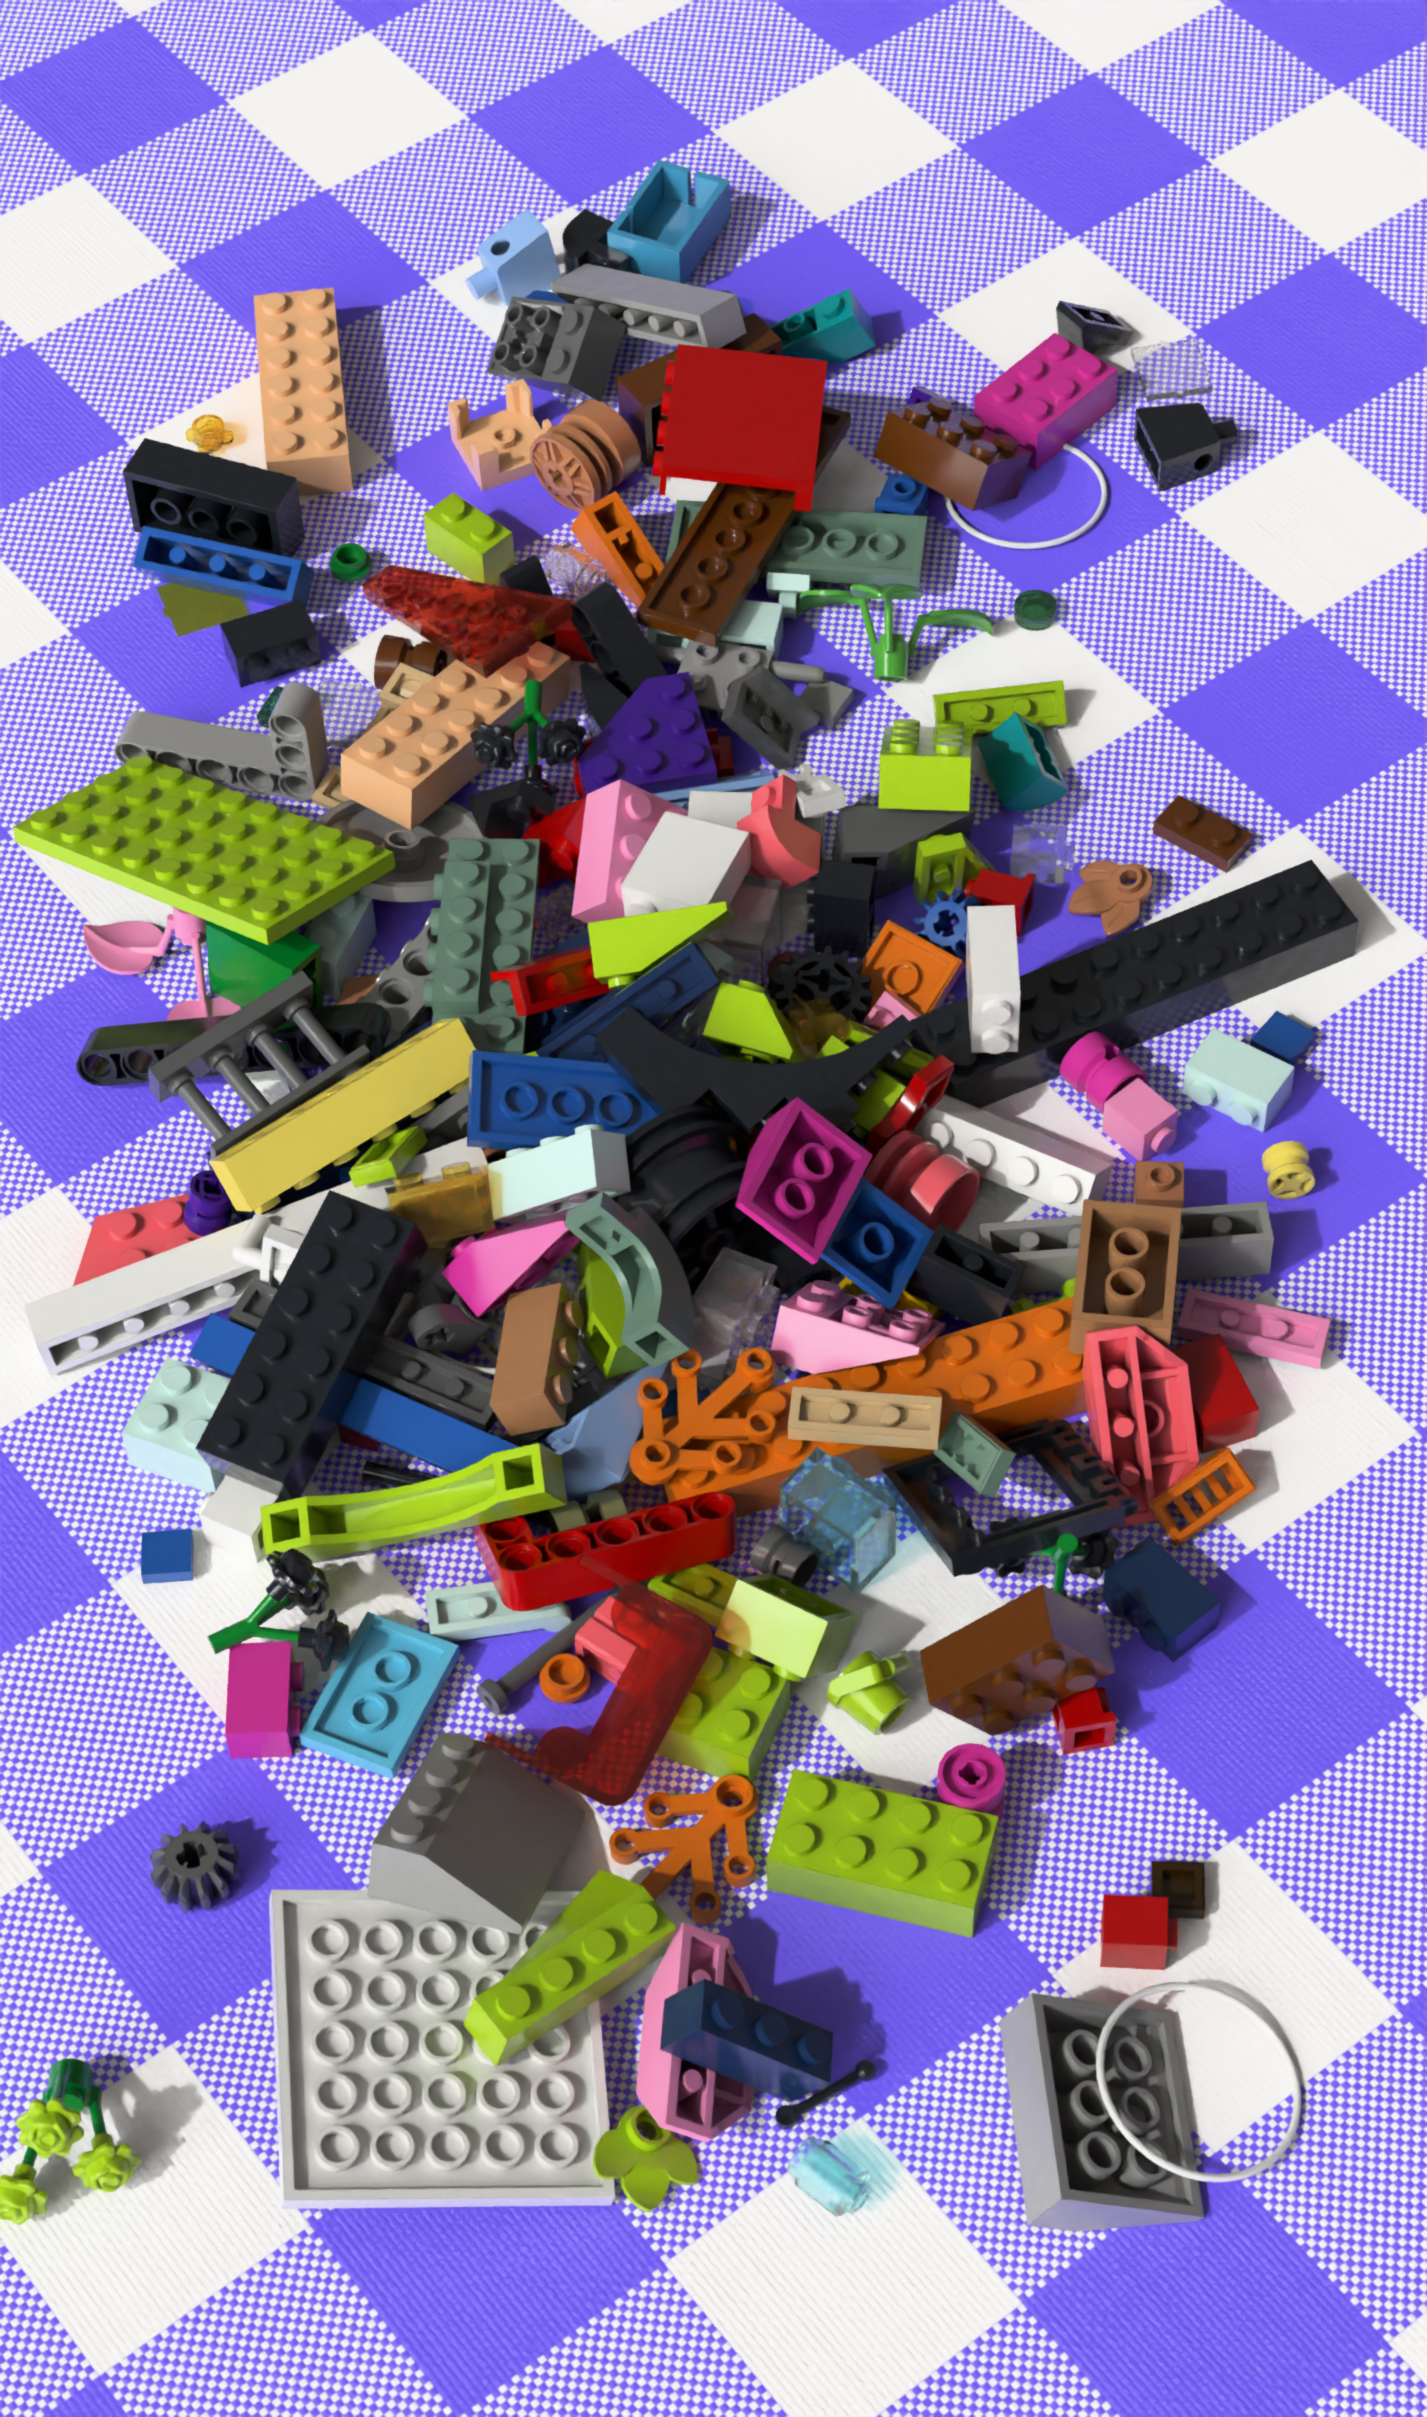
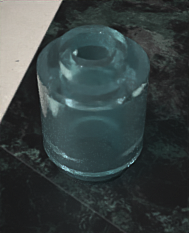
M814 2136L809 2137L799 2146L787 2166V2172L794 2177V2185L835 2217H840L846 2211L850 2215L855 2214L866 2202L871 2192V2187L867 2185L870 2176L869 2171L829 2140L821 2142Z

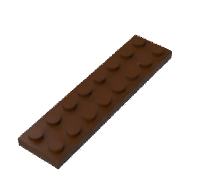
M822 406L814 486L851 427V413ZM717 482L637 609V624L716 648L799 511L794 510L796 491Z

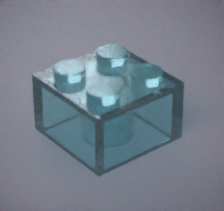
M817 1447L779 1486L780 1526L793 1534V1540L796 1543H807L820 1553L818 1567L855 1593L859 1594L896 1555L897 1500L881 1484H871L855 1473L850 1464L841 1457H832Z

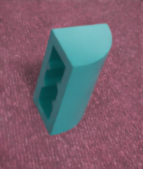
M1017 712L977 744L1003 807L1015 811L1034 810L1055 802L1069 791L1043 729Z

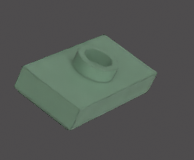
M957 1410L953 1412L939 1440L938 1450H934L933 1453L976 1491L991 1498L995 1497L1016 1455L1015 1452L969 1414Z

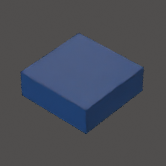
M1276 1011L1251 1038L1250 1046L1293 1066L1314 1043L1315 1032Z
M192 1529L142 1532L141 1577L143 1584L193 1580L194 1538Z

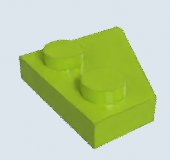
M961 832L947 836L943 834L934 835L925 841L918 842L913 893L917 904L920 906L922 904L921 901L924 900L930 903L936 902V891L939 890L945 891L949 897L955 888H960L965 892L969 879H977L981 868L996 872V869Z

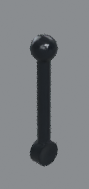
M862 2060L856 2065L855 2071L794 2107L790 2105L780 2106L775 2116L777 2125L782 2129H791L796 2125L797 2117L860 2080L865 2082L871 2081L876 2074L875 2065L871 2061Z

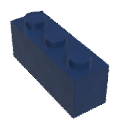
M703 1979L664 1999L660 2050L787 2102L793 2101L830 2083L833 2032L707 1979Z

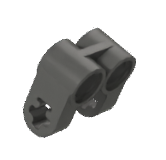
M452 1247L427 1248L405 1293H415L420 1303L425 1307L411 1316L408 1321V1327L416 1345L422 1350L463 1354L468 1353L498 1320L499 1312L497 1308L477 1317L441 1272L454 1260L450 1254L454 1249Z

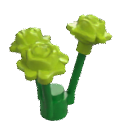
M64 2058L56 2061L50 2068L47 2091L43 2093L42 2100L34 2099L31 2101L28 2111L17 2117L16 2125L22 2130L19 2135V2142L27 2146L22 2163L15 2166L13 2175L0 2176L1 2220H9L14 2224L21 2225L33 2217L34 2214L43 2215L46 2213L47 2205L45 2202L49 2195L37 2188L33 2182L36 2175L34 2164L37 2155L42 2158H49L53 2153L67 2156L72 2145L84 2137V2129L78 2124L81 2122V2112L85 2107L89 2108L95 2136L91 2140L92 2151L81 2153L78 2157L80 2163L73 2167L74 2175L83 2180V2185L105 2193L115 2192L120 2186L126 2185L130 2178L134 2177V2168L141 2164L140 2156L131 2152L130 2144L114 2145L113 2137L107 2134L101 2107L102 2089L92 2085V2069L84 2061L75 2058Z

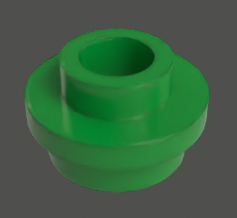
M346 543L337 547L329 562L331 574L336 579L344 582L359 581L365 578L372 569L371 557L362 546L355 543Z

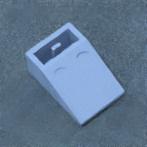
M668 1362L656 1368L647 1364L599 1394L598 1400L565 1420V1425L554 1427L538 1438L537 1443L544 1445L562 1457L567 1501L574 1499L579 1503L586 1499L589 1494L601 1491L613 1483L619 1484L629 1474L631 1470L629 1465L630 1451L633 1445L643 1436V1412L637 1402L639 1385L647 1378H658L665 1383L662 1375ZM652 1390L644 1393L649 1399H657L660 1395Z

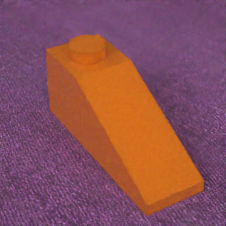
M615 491L583 508L570 529L592 563L639 608L665 566Z

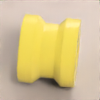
M1284 1141L1272 1145L1262 1154L1261 1161L1263 1169L1269 1174L1267 1186L1272 1196L1285 1200L1295 1199L1307 1194L1315 1186L1314 1173L1307 1166L1310 1157L1308 1149L1304 1144L1296 1141Z

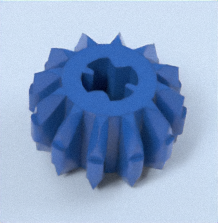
M955 888L950 897L943 890L936 891L937 904L934 905L927 900L921 901L923 909L928 911L926 917L918 916L913 918L914 924L925 928L916 935L963 960L966 964L967 906H980L981 900L975 895L966 898L965 892L960 888ZM955 919L959 923L953 926L954 934L949 935L946 931L952 928L951 920Z

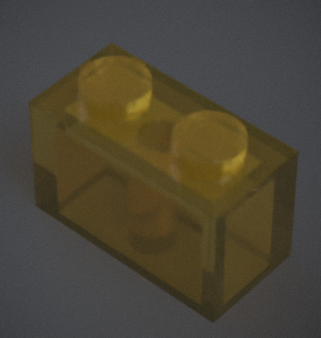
M468 1161L441 1167L442 1175L423 1179L420 1172L402 1175L393 1179L395 1186L384 1188L390 1213L416 1222L427 1244L495 1229L483 1171L479 1166L470 1168Z

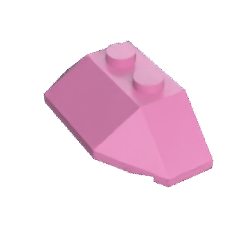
M683 1922L677 1927L645 1993L636 2094L659 2127L707 2143L752 2110L753 2087L660 2050L664 1999L703 1979L712 1981L752 1999L754 1997L745 1975L732 1956L735 1954L730 1939Z

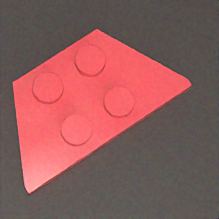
M188 1194L96 1216L73 1286L204 1237L190 1231L184 1223L183 1215L186 1203L189 1200Z

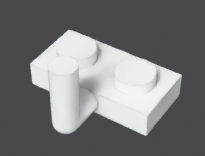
M257 1213L253 1216L234 1247L232 1255L237 1262L260 1270V1282L278 1289L305 1236L300 1232L272 1224L267 1216ZM263 1239L262 1250L257 1249L258 1245Z

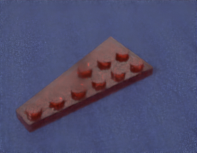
M395 565L387 566L362 584L368 601L484 678L491 676L515 657L526 654L533 644L543 637L555 633L561 624L574 616L570 600Z

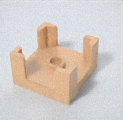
M524 379L508 383L505 386L507 409L470 421L469 405L466 398L448 403L451 440L482 491L535 474L530 461V447L534 440L541 434L546 433L552 424L549 419H545L542 421L541 429L534 418L531 390Z

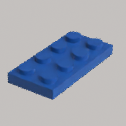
M473 1050L470 1056L468 1147L500 1150L534 1149L540 1146V1140L554 1136L569 1137L575 1135V1128L590 1124L603 1125L604 1131L625 1134L626 1138L641 1125L659 1116L609 1063Z

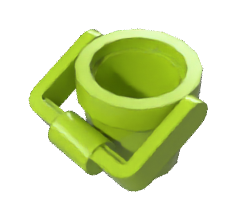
M872 1650L865 1651L854 1659L837 1678L829 1683L826 1699L836 1709L843 1710L874 1735L881 1734L899 1718L911 1700V1697L894 1678V1676L913 1667L907 1651L904 1650L883 1659Z

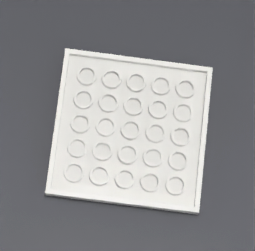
M271 1890L269 1914L281 2209L612 2205L615 2199L614 2179L598 2178L593 2168V2155L596 2144L604 2133L610 2131L599 1999L497 2067L494 2066L463 2025L473 1999L502 1980L580 1891H545L523 1934L518 1935L368 1896V1890Z

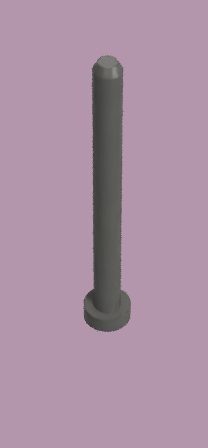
M652 1578L611 1590L499 1680L494 1682L491 1679H486L477 1686L476 1690L480 1700L493 1714L500 1715L510 1706L508 1698L537 1676L550 1658L566 1653L575 1645L574 1638L576 1633L590 1617H594L596 1610L609 1596L615 1597L626 1605L648 1588V1583Z

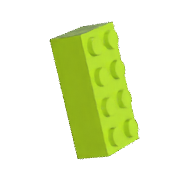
M915 719L894 720V726H885L880 751L878 808L969 811L973 728H964V722L956 720L938 721V727H920V721Z
M793 1769L766 1859L767 1890L973 1938L997 1848L999 1816Z

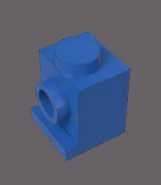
M902 474L900 477L889 475L880 497H877L874 502V513L891 514L893 512L902 515L925 516L929 507V487L906 474Z

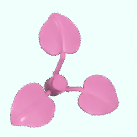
M173 907V914L167 915V926L164 934L156 925L144 921H123L101 926L84 924V940L89 954L99 966L115 974L133 975L150 969L153 964V956L161 957L165 954L174 929L176 936L182 943L192 946L199 1001L189 1000L177 1004L168 1013L167 1021L232 1015L241 1009L240 1006L222 996L207 1000L201 944L207 939V920Z

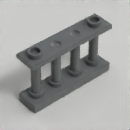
M302 970L148 1068L149 1090L159 1103H162L171 1096H180L216 1141L210 1144V1160L369 1064L370 1050L365 1045L346 1055L310 1012V1008L313 1005V982ZM286 1022H295L331 1066L309 1080L272 1036L273 1031ZM249 1046L252 1048L257 1047L293 1090L271 1105L233 1060L236 1054ZM211 1070L212 1072L219 1071L254 1114L253 1117L233 1130L195 1085L197 1079Z

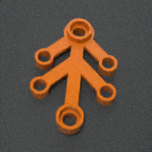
M691 1348V1350L672 1359L671 1372L676 1378L678 1424L665 1436L663 1433L661 1409L664 1408L667 1402L668 1387L658 1378L643 1380L639 1385L637 1402L643 1412V1439L633 1445L629 1457V1465L634 1475L645 1484L659 1485L670 1480L677 1470L715 1471L721 1475L735 1473L740 1466L742 1453L740 1447L732 1441H720L713 1446L712 1451L683 1450V1448L693 1439H748L755 1444H764L772 1438L775 1419L766 1410H753L746 1418H717L745 1391L762 1392L771 1386L774 1380L776 1363L770 1353L762 1348H751L742 1352L737 1359L735 1372L699 1405L697 1377L700 1374L702 1364L700 1353ZM682 1360H689L695 1366L690 1369L682 1368L678 1364V1362ZM757 1362L764 1365L765 1367L762 1369H754L750 1367L748 1363ZM652 1390L658 1392L661 1397L649 1399L644 1393ZM755 1422H761L768 1427V1429L765 1431H757L753 1429L751 1424ZM727 1453L732 1455L734 1460L732 1462H722L717 1456ZM656 1454L663 1457V1460L652 1462L646 1456Z
M726 1775L718 1779L706 1793L673 1796L663 1792L652 1793L645 1799L643 1809L645 1821L653 1828L661 1829L668 1827L674 1821L675 1816H704L694 1827L639 1832L629 1828L618 1829L611 1835L609 1840L611 1857L619 1864L628 1865L637 1861L643 1853L670 1851L639 1884L648 1891L655 1901L691 1863L694 1893L689 1900L690 1915L699 1924H712L719 1919L722 1909L721 1898L714 1889L710 1841L725 1826L729 1855L723 1863L724 1878L729 1885L736 1888L750 1885L755 1878V1862L753 1857L748 1854L745 1823L752 1819L758 1810L759 1797L757 1790L752 1783L742 1776ZM729 1799H737L742 1803L736 1807L724 1805ZM661 1805L668 1808V1811L662 1815H655L651 1812V1809ZM625 1841L635 1845L629 1851H621L616 1848L619 1843ZM742 1864L748 1868V1871L744 1874H735L730 1869L735 1865ZM702 1901H709L715 1905L709 1911H701L696 1907Z

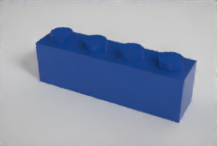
M143 526L133 567L148 579L275 607L301 599L305 609L315 572L299 559Z

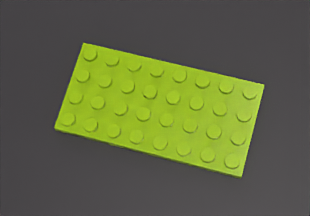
M142 755L129 759L125 765L108 774L98 776L91 784L76 792L66 794L62 800L44 810L32 813L30 818L13 826L15 842L266 945L272 944L396 868L393 851Z

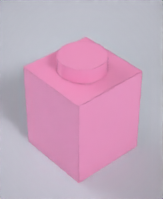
M1137 1078L1104 1103L1102 1131L1135 1159L1147 1161L1156 1153H1164L1174 1143L1177 1136L1178 1110L1141 1079Z

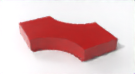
M940 1055L913 1075L907 1089L893 1109L880 1123L872 1128L864 1148L873 1155L867 1167H869L880 1149L893 1136L902 1130L914 1131L923 1117L942 1100L954 1070V1063Z

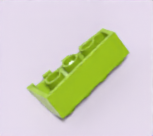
M600 1869L502 1980L473 1999L463 2025L494 2066L497 2067L662 1957L677 1928L643 1886Z

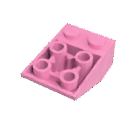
M816 1280L813 1283L809 1282L780 1305L770 1354L776 1363L812 1374L824 1373L918 1355L944 1331L946 1323L933 1320V1315L922 1309L906 1308L903 1311L891 1308L889 1310L869 1294H860L857 1297L841 1292V1287L835 1283Z

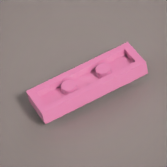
M1188 1288L1177 1325L1176 1337L1196 1341L1220 1333L1228 1349L1320 1369L1331 1319Z

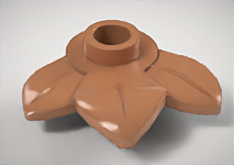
M1107 860L1092 862L1079 870L1084 884L1080 885L1073 892L1069 900L1068 911L1073 915L1101 914L1105 935L1108 938L1118 935L1139 919L1140 905L1149 899L1154 887L1152 874L1145 866L1131 863L1120 866ZM1130 881H1136V882H1135L1134 884H1132V885H1125L1126 883H1128V882H1130Z

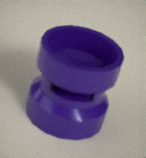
M214 1170L197 1173L191 1178L188 1190L189 1200L185 1206L183 1219L190 1231L200 1236H207L229 1227L233 1204Z

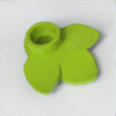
M644 2105L635 2106L627 2110L621 2117L618 2128L604 2133L596 2144L593 2155V2168L596 2176L602 2179L621 2178V2187L626 2197L642 2211L651 2212L658 2207L665 2198L670 2181L681 2185H694L697 2182V2164L690 2147L673 2136L670 2130L659 2127ZM638 2129L643 2130L649 2139L642 2136Z

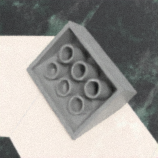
M441 1731L372 1842L368 1896L522 1935L585 1818V1811L492 1744L474 1740L465 1734H450Z
M1031 1993L999 2021L1028 2226L1076 2232L1198 2222L1204 2218L1199 2181L1175 2174L1149 2160L1120 2132L1104 2105L1097 2081L1096 2052L1103 2027L1110 2015L1118 2007L1117 2005ZM1129 2007L1114 2024L1105 2048L1104 2071L1111 2100L1125 2125L1146 2147L1177 2166L1197 2171L1171 2014Z

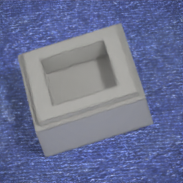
M825 678L824 682L819 684L809 683L799 698L819 715V723L833 728L854 700V689Z

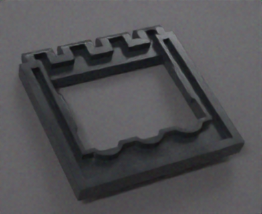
M1046 1418L994 1434V1436L1016 1453L1014 1459L1031 1454L1075 1507L1062 1511L1059 1509L1014 1523L1011 1527L986 1535L982 1530L975 1529L972 1525L971 1516L964 1507L957 1506L954 1502L953 1493L946 1484H940V1482L959 1477V1475L933 1453L882 1469L885 1487L954 1577L976 1574L985 1567L1055 1546L1058 1538L1064 1533H1070L1076 1538H1080L1125 1524L1124 1518L1135 1514L1139 1508L1138 1501L1106 1464L1101 1461L1099 1456L1082 1439L1071 1424L1064 1419L1050 1422Z

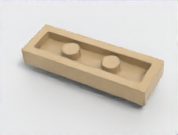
M792 1386L788 1439L938 1450L942 1397Z

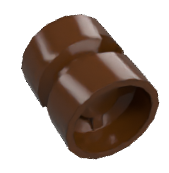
M384 635L378 645L375 657L374 684L376 689L382 690L400 662L432 676L438 675L448 664L446 645L422 641L420 644L413 646L409 638Z

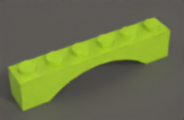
M536 1443L492 1453L481 1461L462 1470L415 1484L353 1494L304 1496L260 1506L265 1555L268 1556L274 1550L285 1553L293 1548L308 1556L312 1562L565 1506L567 1505L562 1457L544 1445Z

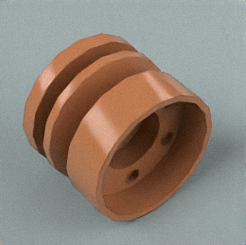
M590 399L582 401L567 413L559 424L551 426L546 433L541 434L534 440L530 447V461L534 473L543 488L566 508L581 512L583 508L604 498L612 487L620 485L637 470L641 464V450L635 434L618 412L603 402Z

